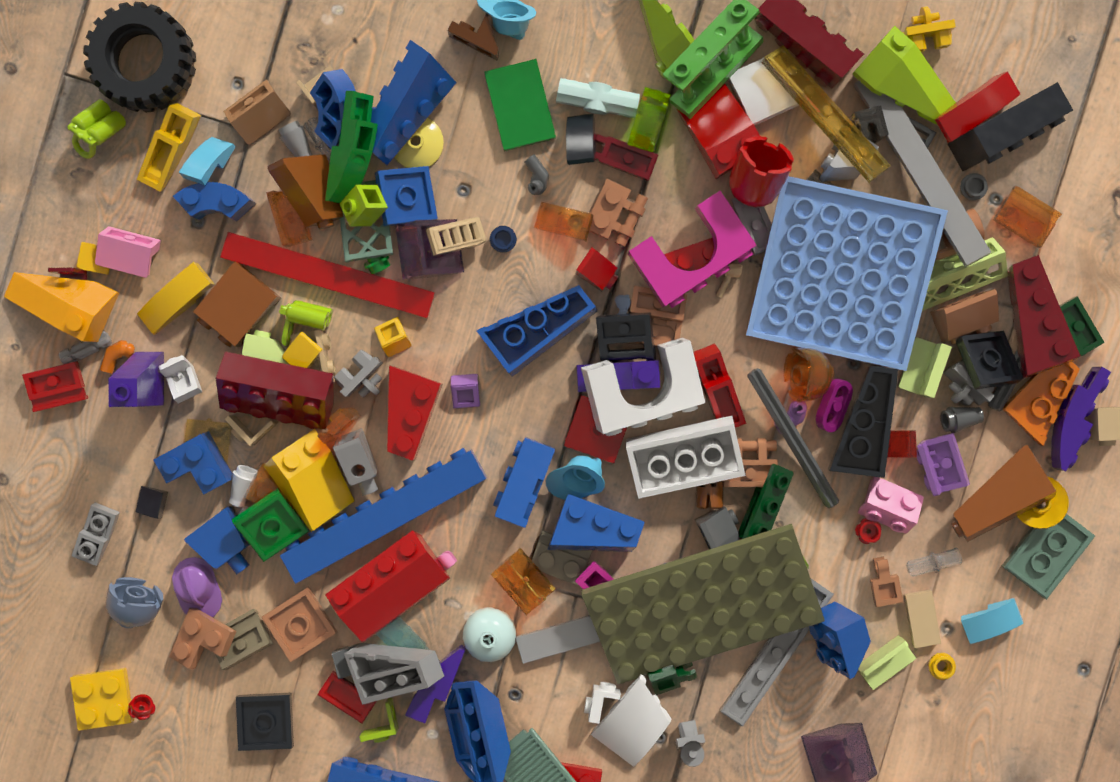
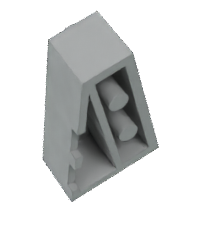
M360 643L344 653L362 704L425 689L444 677L435 650Z

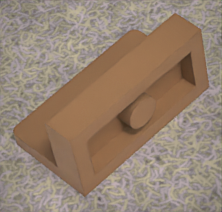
M267 79L223 111L230 124L248 145L291 115L290 110L279 98Z

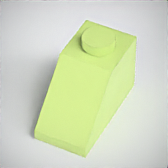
M255 330L254 335L246 333L242 355L288 364L282 358L285 350L278 340L270 338L271 333Z

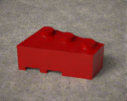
M389 365L387 452L412 461L417 458L443 383Z

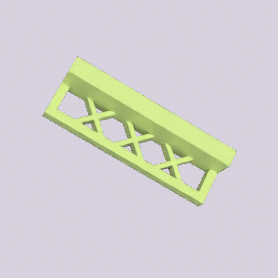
M992 237L985 240L991 250L990 255L966 268L957 254L935 260L922 311L1007 277L1008 270L1004 249ZM998 264L999 270L990 274L986 273L991 266ZM974 275L970 282L961 283L966 276ZM949 285L945 292L936 293L941 286Z

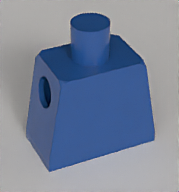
M229 506L184 540L214 569H218L228 563L237 575L250 565L241 554L250 544L244 540L242 534L233 524L232 519L237 515L234 509Z

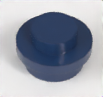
M498 226L490 234V244L497 252H509L516 245V234L508 226Z

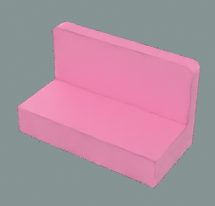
M107 227L98 234L95 264L146 278L150 274L152 256L159 251L161 240Z

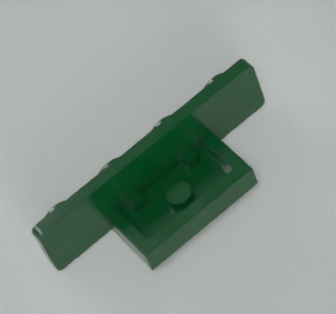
M776 464L771 465L763 487L755 488L738 531L740 538L744 539L772 530L794 475L793 471Z

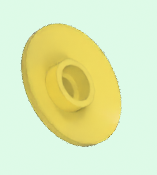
M427 118L394 158L406 168L430 167L441 156L444 146L443 135L437 124ZM415 136L421 139L420 144L417 146L411 144V139Z

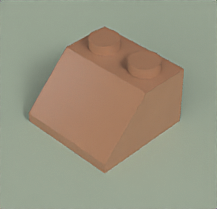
M996 289L976 293L931 311L930 313L941 342L951 341V344H955V340L965 336L967 333L976 331V334L991 330V324L999 321L998 294Z

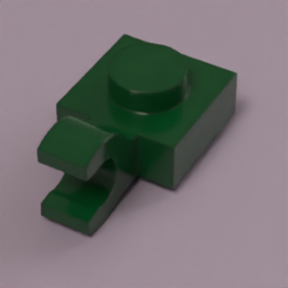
M693 663L680 665L677 668H674V665H670L648 673L654 693L659 695L680 688L681 682L695 680L697 678L695 669L685 671L687 668L692 667Z

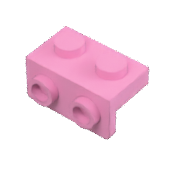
M873 477L870 480L865 502L859 507L858 514L865 516L870 521L884 524L895 532L906 534L918 522L924 497L879 477Z

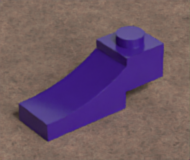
M659 360L613 363L620 390L660 388ZM576 365L578 392H587L581 367L588 365Z

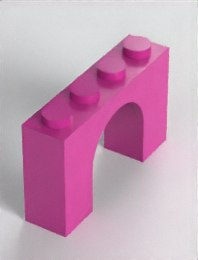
M718 191L695 208V211L711 233L714 242L712 258L705 267L695 271H684L676 268L667 260L652 236L627 253L663 308L668 304L671 308L675 307L685 300L683 294L691 289L696 293L708 285L706 279L713 274L718 278L729 271L730 267L728 264L737 259L741 263L753 255L751 249L756 246V243L721 191Z

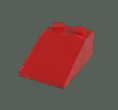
M725 83L691 119L676 109L715 179L733 169L739 150L746 139L760 136L754 124Z

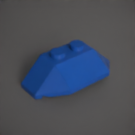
M477 680L455 682L452 684L444 711L456 761L473 782H503L511 749L499 698Z

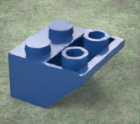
M834 601L821 608L825 621L809 626V630L816 640L818 647L816 654L819 660L833 668L837 673L852 679L860 667L871 640L864 617Z

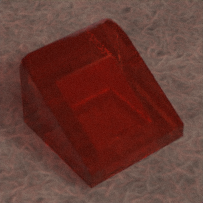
M891 430L887 457H917L916 431Z

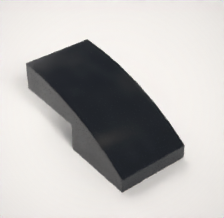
M594 113L567 117L566 154L568 165L595 162Z

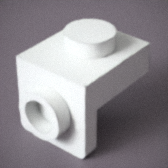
M184 356L171 358L159 366L160 372L167 379L172 397L178 404L202 392L194 366Z
M600 682V685L593 684L592 696L586 697L584 713H588L589 722L600 723L604 697L620 700L621 692L620 689L616 688L615 684Z

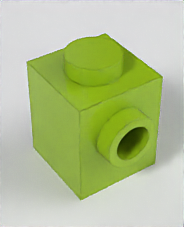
M355 185L340 203L350 227L372 226L388 208L378 185Z

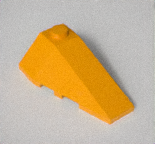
M14 272L4 297L55 328L81 341L98 342L119 292L96 281Z

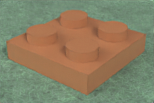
M309 586L262 616L263 621L290 662L338 632Z

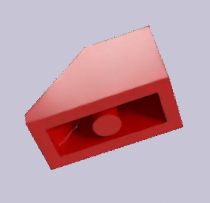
M593 247L586 254L575 273L601 292L605 287L610 290L619 277L615 274L618 267Z

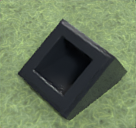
M141 486L135 512L155 519L163 518L168 491Z

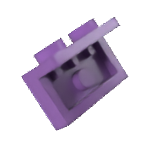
M954 432L923 440L917 445L916 457L919 464L924 466L926 472L924 482L926 488L932 491L933 496H938L945 491L966 487L970 484Z

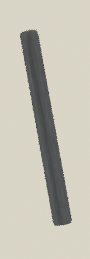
M759 368L752 370L747 374L749 381L827 508L834 507L839 503L837 495L762 370Z

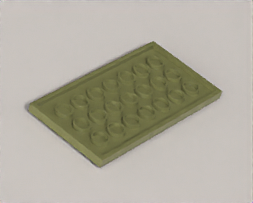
M792 524L581 590L582 598L617 684L637 679L640 675L647 676L650 672L670 665L677 667L825 621Z

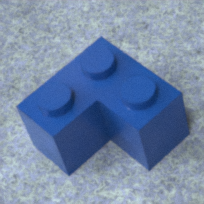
M209 431L153 459L166 484L191 471L203 495L232 480L233 474Z

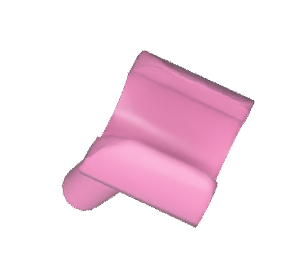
M445 551L437 557L445 570L457 562V559L450 551Z

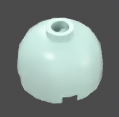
M485 607L469 616L464 625L462 638L465 648L472 657L483 662H494L503 659L511 652L515 644L516 628L514 621L506 612L494 609L493 607Z

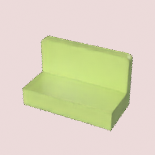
M918 337L915 338L907 371L902 372L898 387L926 398H935L952 347L943 343L935 344Z
M898 635L863 660L858 671L870 688L874 690L917 658L909 649L906 640Z

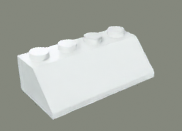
M732 416L626 439V450L638 499L746 476Z

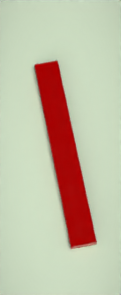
M227 232L220 256L223 259L427 319L435 296V292L231 232Z

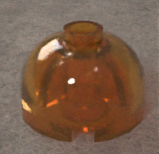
M792 349L794 352L788 353L784 363V382L790 380L791 390H787L789 396L796 402H809L821 398L829 390L834 378V369L828 358L816 349Z

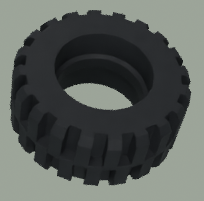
M135 1L134 6H131L128 2L119 4V9L116 11L112 7L104 11L107 15L105 18L100 19L98 17L93 22L96 25L93 32L88 30L86 38L90 42L89 45H84L83 54L88 57V60L84 61L85 69L91 73L89 79L93 85L98 87L99 92L116 104L136 112L139 110H143L146 113L154 112L155 107L163 110L169 107L168 102L170 100L177 102L182 97L179 95V92L182 89L188 91L191 86L187 80L189 76H195L196 69L192 66V62L197 61L196 53L192 50L194 44L186 34L183 26L168 12H164L160 7L153 4L147 6L144 2ZM139 35H153L157 37L163 47V58L157 71L149 78L141 81L125 79L119 69V56L125 44Z

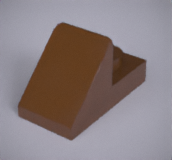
M487 14L477 33L474 32V27L463 21H460L459 24L454 21L451 22L447 30L449 37L496 61L498 60L499 51Z

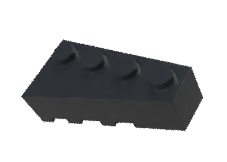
M1057 82L968 131L947 145L963 172L984 160L988 164L1003 157L1002 150L1007 148L1011 152L1024 145L1022 139L1028 136L1031 141L1045 133L1043 127L1047 125L1052 129L1065 122L1064 116L1072 112L1073 108Z
M868 366L828 467L829 471L885 478L898 369Z

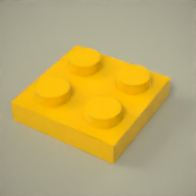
M127 668L73 675L70 677L78 731L127 724L134 721V718L128 713L131 695Z

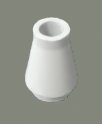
M238 465L237 469L233 471L230 504L237 507L245 506L248 497L259 481L257 477L259 472L256 469L245 465Z

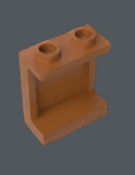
M234 262L193 312L199 316L197 321L208 330L213 328L220 334L217 338L228 347L232 345L241 347L246 333L248 334L267 310L272 305L275 306L281 297L242 264Z

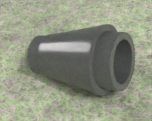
M948 407L941 412L940 421L946 432L956 433L984 421V414L980 407Z

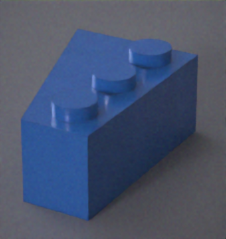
M525 437L523 442L518 440L513 452V456L517 457L514 467L508 465L503 481L507 482L504 492L498 491L493 506L498 507L495 517L526 528L555 448Z
M568 494L564 500L547 550L569 549L576 551L632 552L637 547L645 522Z

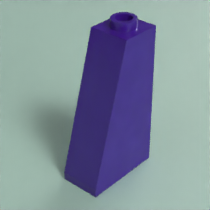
M135 352L108 378L109 407L164 405V375L159 370V366L164 364V352Z

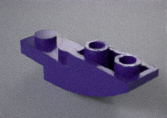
M1092 367L1081 386L1072 385L1057 412L1058 416L1053 426L1051 439L1052 467L1056 470L1067 471V469H1070L1078 458L1076 453L1081 445L1086 444L1091 436L1090 429L1093 424L1084 418L1092 413L1096 405L1094 403L1096 397L1109 384L1108 377L1111 372L1104 367Z

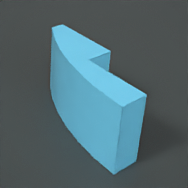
M211 137L190 155L179 173L185 179L206 185L216 167L224 168L236 146Z
M1015 598L989 604L986 610L961 616V622L970 644L1001 635L1023 624Z

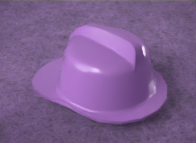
M197 557L186 558L181 561L174 569L172 576L173 588L180 607L186 615L189 608H197L211 617L215 616L221 608L222 596L212 567L204 559Z

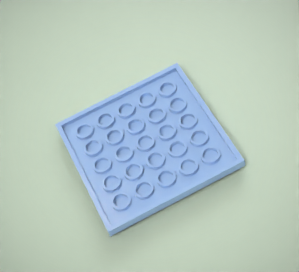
M788 176L778 196L746 335L907 371L948 210Z

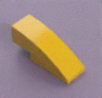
M179 103L169 105L160 130L155 131L136 180L160 192L164 190L189 145L201 118L200 114Z
M192 262L157 292L140 309L137 315L150 332L155 335L196 303L195 300L215 284L198 263Z

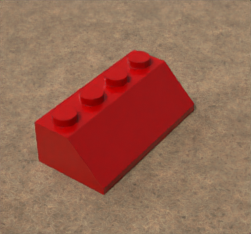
M412 530L326 593L325 596L339 618L364 643L451 578L423 536Z

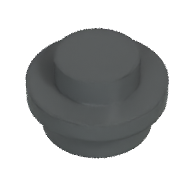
M977 173L965 176L960 183V191L968 200L981 199L988 190L986 179Z

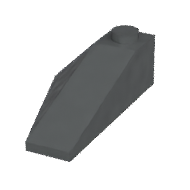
M723 506L721 509H715L694 519L709 550L739 540L738 530L735 526L739 524V521L732 509L727 510Z

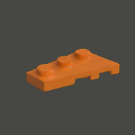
M1069 362L1033 375L1005 404L1003 411L1040 446H1044L1047 439L1046 435L1051 425L1055 423L1058 416L1057 412L1063 400L1067 397L1080 368L1073 362Z

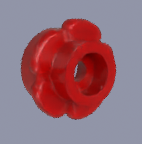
M867 518L862 519L861 523L857 524L855 528V534L859 537V541L863 544L876 543L881 537L882 527L880 523L870 521ZM868 528L871 530L869 534L866 533Z
M140 694L130 701L128 713L132 718L147 720L150 718V715L155 713L156 707L150 696Z

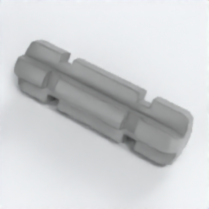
M103 331L98 342L81 341L71 346L72 349L70 350L67 348L60 351L59 358L63 364L75 362L77 358L81 360L98 352L100 347L104 349L110 346L112 340L109 334Z

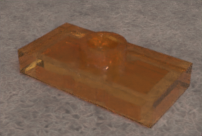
M541 202L534 228L587 241L594 215Z

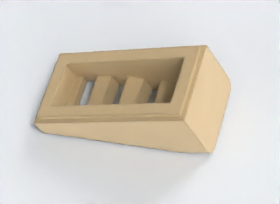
M479 217L426 229L433 256L474 248L486 242ZM440 232L442 233L443 240H444V243H445V247H443V244H442V241H441V238H440V235H439Z

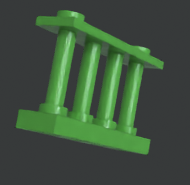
M733 0L663 73V77L678 88L676 93L670 98L671 104L690 119L764 42L763 36L748 26L760 11L747 0Z

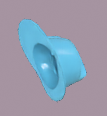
M477 0L478 6L484 12L491 15L496 32L518 40L524 38L529 21L537 13L533 7L524 4L520 0Z
M587 456L572 458L566 466L548 474L546 477L548 491L564 500L568 494L583 498L602 492L605 488V481L602 478L601 459H592Z

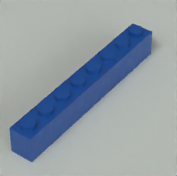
M464 448L450 455L452 460L442 465L441 461L429 466L426 468L428 474L420 478L417 474L402 481L405 486L395 491L394 487H391L379 494L381 498L379 501L372 504L368 500L355 507L357 513L350 517L344 513L331 520L334 525L324 530L323 526H320L308 533L310 539L302 543L297 539L285 547L286 552L281 554L280 557L295 584L487 479V475L473 450L471 449L468 452Z

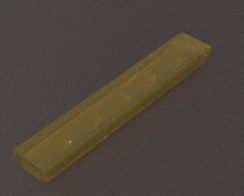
M784 46L764 57L761 63L868 183L891 166Z

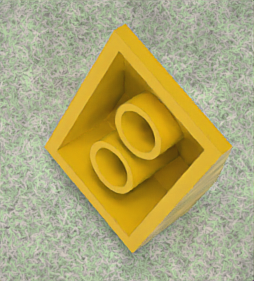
M315 429L273 456L264 465L266 471L311 532L354 502L353 496L331 450Z

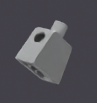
M360 428L337 437L333 449L349 485L358 484L363 495H368L378 490L373 478L376 476L378 468L363 429ZM356 465H362L364 468H358Z

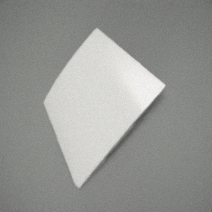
M640 675L628 687L626 693L611 707L608 715L594 728L591 734L633 767L652 748L672 720L667 711L661 706L656 694L652 695L645 685L646 678L643 675Z

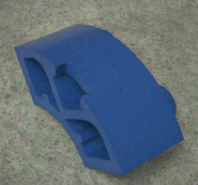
M343 69L323 72L310 91L311 96L316 101L319 112L315 133L330 149H332V146H339L346 91H356L354 84Z
M207 182L206 185L200 183L193 184L180 190L173 196L191 217L198 220L209 214L220 213L237 222L256 205L250 197L241 191L217 182Z

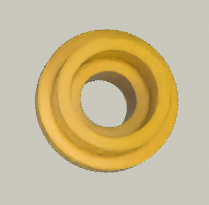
M937 653L930 658L928 669L930 674L936 679L946 680L955 673L956 663L950 655ZM944 661L945 668L943 670H938V663Z

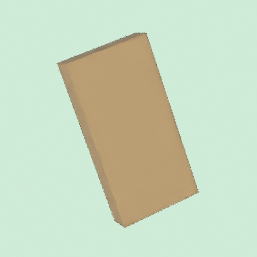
M924 590L903 594L912 646L920 648L941 644L932 591Z

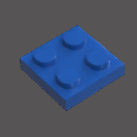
M429 166L380 170L374 173L376 185H378L388 207L382 214L384 227L430 222L438 219Z

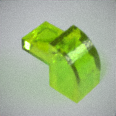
M644 88L627 145L650 152L654 151L670 94L657 89Z

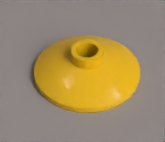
M1048 477L1056 490L1055 497L1046 501L1045 507H1035L1017 516L1021 522L1032 528L1047 529L1063 520L1068 511L1069 499L1065 488L1057 480Z

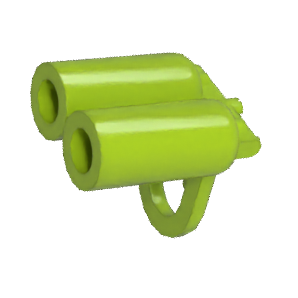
M99 99L73 117L67 129L73 132L72 145L76 152L83 158L90 159L95 156L96 147L126 126V121L122 114L117 111L111 112L109 105ZM82 139L89 145V152L81 148L79 140Z
M295 300L293 303H288L285 306L281 305L279 313L286 315L282 333V344L284 346L289 345L290 335L293 333L295 323L325 330L330 324L333 309Z

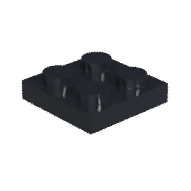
M1004 330L965 335L955 340L975 390L1017 384L1024 379Z
M292 693L236 696L238 751L292 749L294 747Z

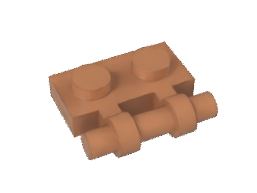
M606 179L585 223L584 229L607 240L613 230L619 233L615 243L625 247L629 238H633L635 233L633 229L639 217H642L646 210L644 206L648 198L638 194L635 202L632 203L627 200L631 192L630 189ZM622 209L630 212L624 225L616 222Z
M737 438L741 457L742 452L757 451V459H742L746 476L723 480V487H763L771 465H778V459H767V451H777V441L766 440V438H757L756 441H742L741 438Z

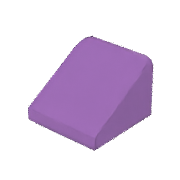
M477 374L451 376L453 409L480 407Z

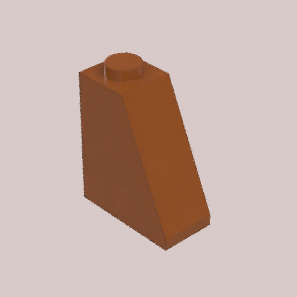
M326 154L282 158L267 166L269 173L306 227L318 225V229L330 228L334 226V221L344 217L340 203L325 201L329 173V162Z

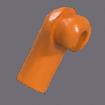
M120 340L109 346L105 351L99 370L113 374L117 359L122 356L130 358L135 350L134 345L127 343L125 340Z

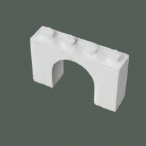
M679 338L657 345L664 370V384L656 398L642 405H633L625 401L620 392L613 363L605 360L581 367L596 429L602 434L606 433L607 436L621 433L622 428L628 426L632 428L647 425L648 420L655 418L657 420H665L671 418L674 412L681 410L682 412H691L698 409L697 405L704 404L705 399L690 340Z

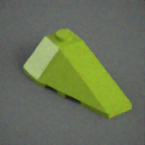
M639 0L651 46L657 61L655 66L663 77V73L692 44L694 38L682 22L676 25L672 9L668 4H660L658 0Z
M896 26L885 35L852 73L871 92L879 96L885 94L895 99V104L900 107L907 105L917 111L918 116L936 125L935 119L956 103L916 44Z

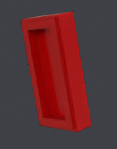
M332 671L317 694L361 724H363L377 702L362 704L355 684L346 678L338 679L335 671Z

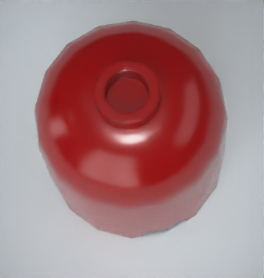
M754 136L746 139L739 150L730 174L729 187L733 196L747 206L764 207L771 204L779 195L792 170L794 158L791 152L781 143H779L778 147L768 143L767 137Z

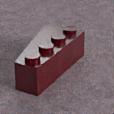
M765 0L758 8L760 13L755 17L757 26L764 32L769 31L774 35L776 43L786 51L789 49L796 56V62L801 67L809 68L815 73V79L824 87L829 86L832 89L864 55L858 48L854 51L850 50L845 44L847 39L839 33L836 35L830 34L827 31L825 22L818 16L811 15L809 17L806 15V7L797 0Z

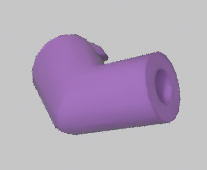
M796 399L789 406L787 414L795 426L802 423L807 412L806 403L801 399Z

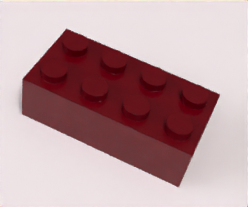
M230 352L224 353L215 378L220 409L230 413L250 414L256 418L274 419L285 424L304 425L310 429L319 428L326 430L334 405L333 373Z

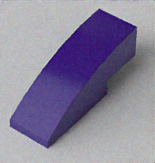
M464 645L454 649L439 662L444 677L428 688L417 690L405 716L426 723L434 699L446 701L466 649Z

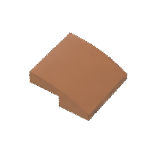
M634 286L629 314L651 312L655 347H658L657 345L679 339L684 320L687 294H683L685 300L675 307L671 308L668 304L663 308L650 288ZM629 342L644 345V342Z

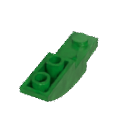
M346 91L339 146H332L325 201L341 203L355 185H361L372 156L378 124L371 122L374 100L372 95L356 91Z

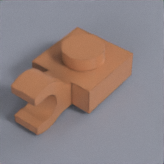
M884 556L873 558L874 568L878 577L870 579L874 605L881 607L902 603L903 597L899 576L897 574L890 575L888 559H885Z

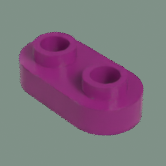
M834 379L827 385L815 417L816 425L819 429L835 432L840 428L853 395L852 385L848 381Z

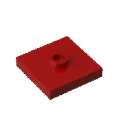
M581 395L564 446L614 464L627 427L622 428V432L616 435L607 436L606 433L602 434L596 429L589 398Z

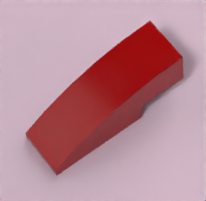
M1007 71L993 76L977 90L969 92L937 117L935 121L949 143L997 113L1021 94Z
M714 343L693 352L700 382L714 418L719 419L732 416L735 428L747 424L732 379L728 375L722 354Z

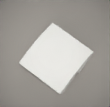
M777 52L738 69L728 79L740 101V106L754 126L801 105L795 87Z

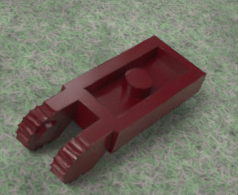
M594 133L595 143L604 145L602 154L599 152L595 154V160L599 161L598 163L646 181L650 180L658 154L610 136L604 137Z

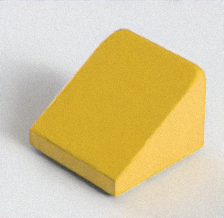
M81 242L76 268L109 275L110 268L95 264L97 245Z
M395 317L374 328L380 345L388 357L412 346L399 317Z
M301 332L283 353L282 358L290 365L309 368L321 353L322 348Z

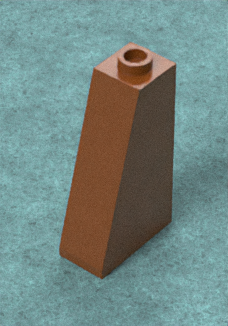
M1028 445L1022 447L953 513L955 522L951 523L959 538L964 536L966 541L969 542L1055 497V488Z

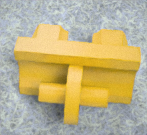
M928 6L921 7L919 16L911 17L912 25H921L906 27L903 33L916 44L921 52L927 49L925 38L932 36L935 49L948 48L952 45L951 31L956 28L955 19L932 23V21L940 20L939 12L931 13Z

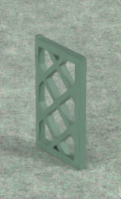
M376 180L365 181L361 185H376ZM343 213L344 217L340 218V227L346 263L393 255L390 226L384 227V224L380 227L375 224L369 226L376 232L366 243L356 236L363 226H356L350 232L346 228V217ZM380 235L385 237L387 249L376 250L372 247ZM352 239L363 246L357 254L349 253L348 244Z

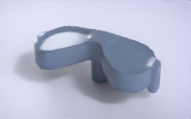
M630 295L616 296L615 302L620 310L618 314H627L631 305Z

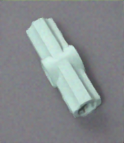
M560 78L556 103L581 107L587 112L599 115L610 113L635 118L640 94L612 89V86L600 82H589L587 84Z

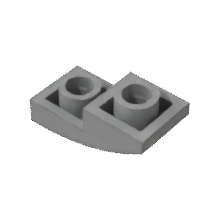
M96 502L92 504L84 529L78 534L72 557L95 566L99 565L120 512Z

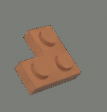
M189 608L169 657L188 669H195L204 647L220 657L227 656L237 631L197 608Z

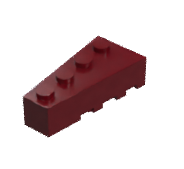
M1039 255L1012 264L1008 269L1007 277L1011 305L1013 306V322L1017 336V351L1021 365L1020 371L1023 378L1079 358V351Z

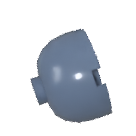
M132 577L118 578L115 584L112 585V582L110 583L107 591V612L115 622L124 628L144 626L157 616L163 602L162 591L155 585L153 589L143 586L146 582L143 579Z

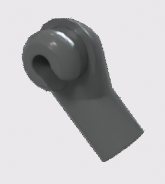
M534 154L524 162L532 172L528 190L532 195H541L547 188L549 173Z

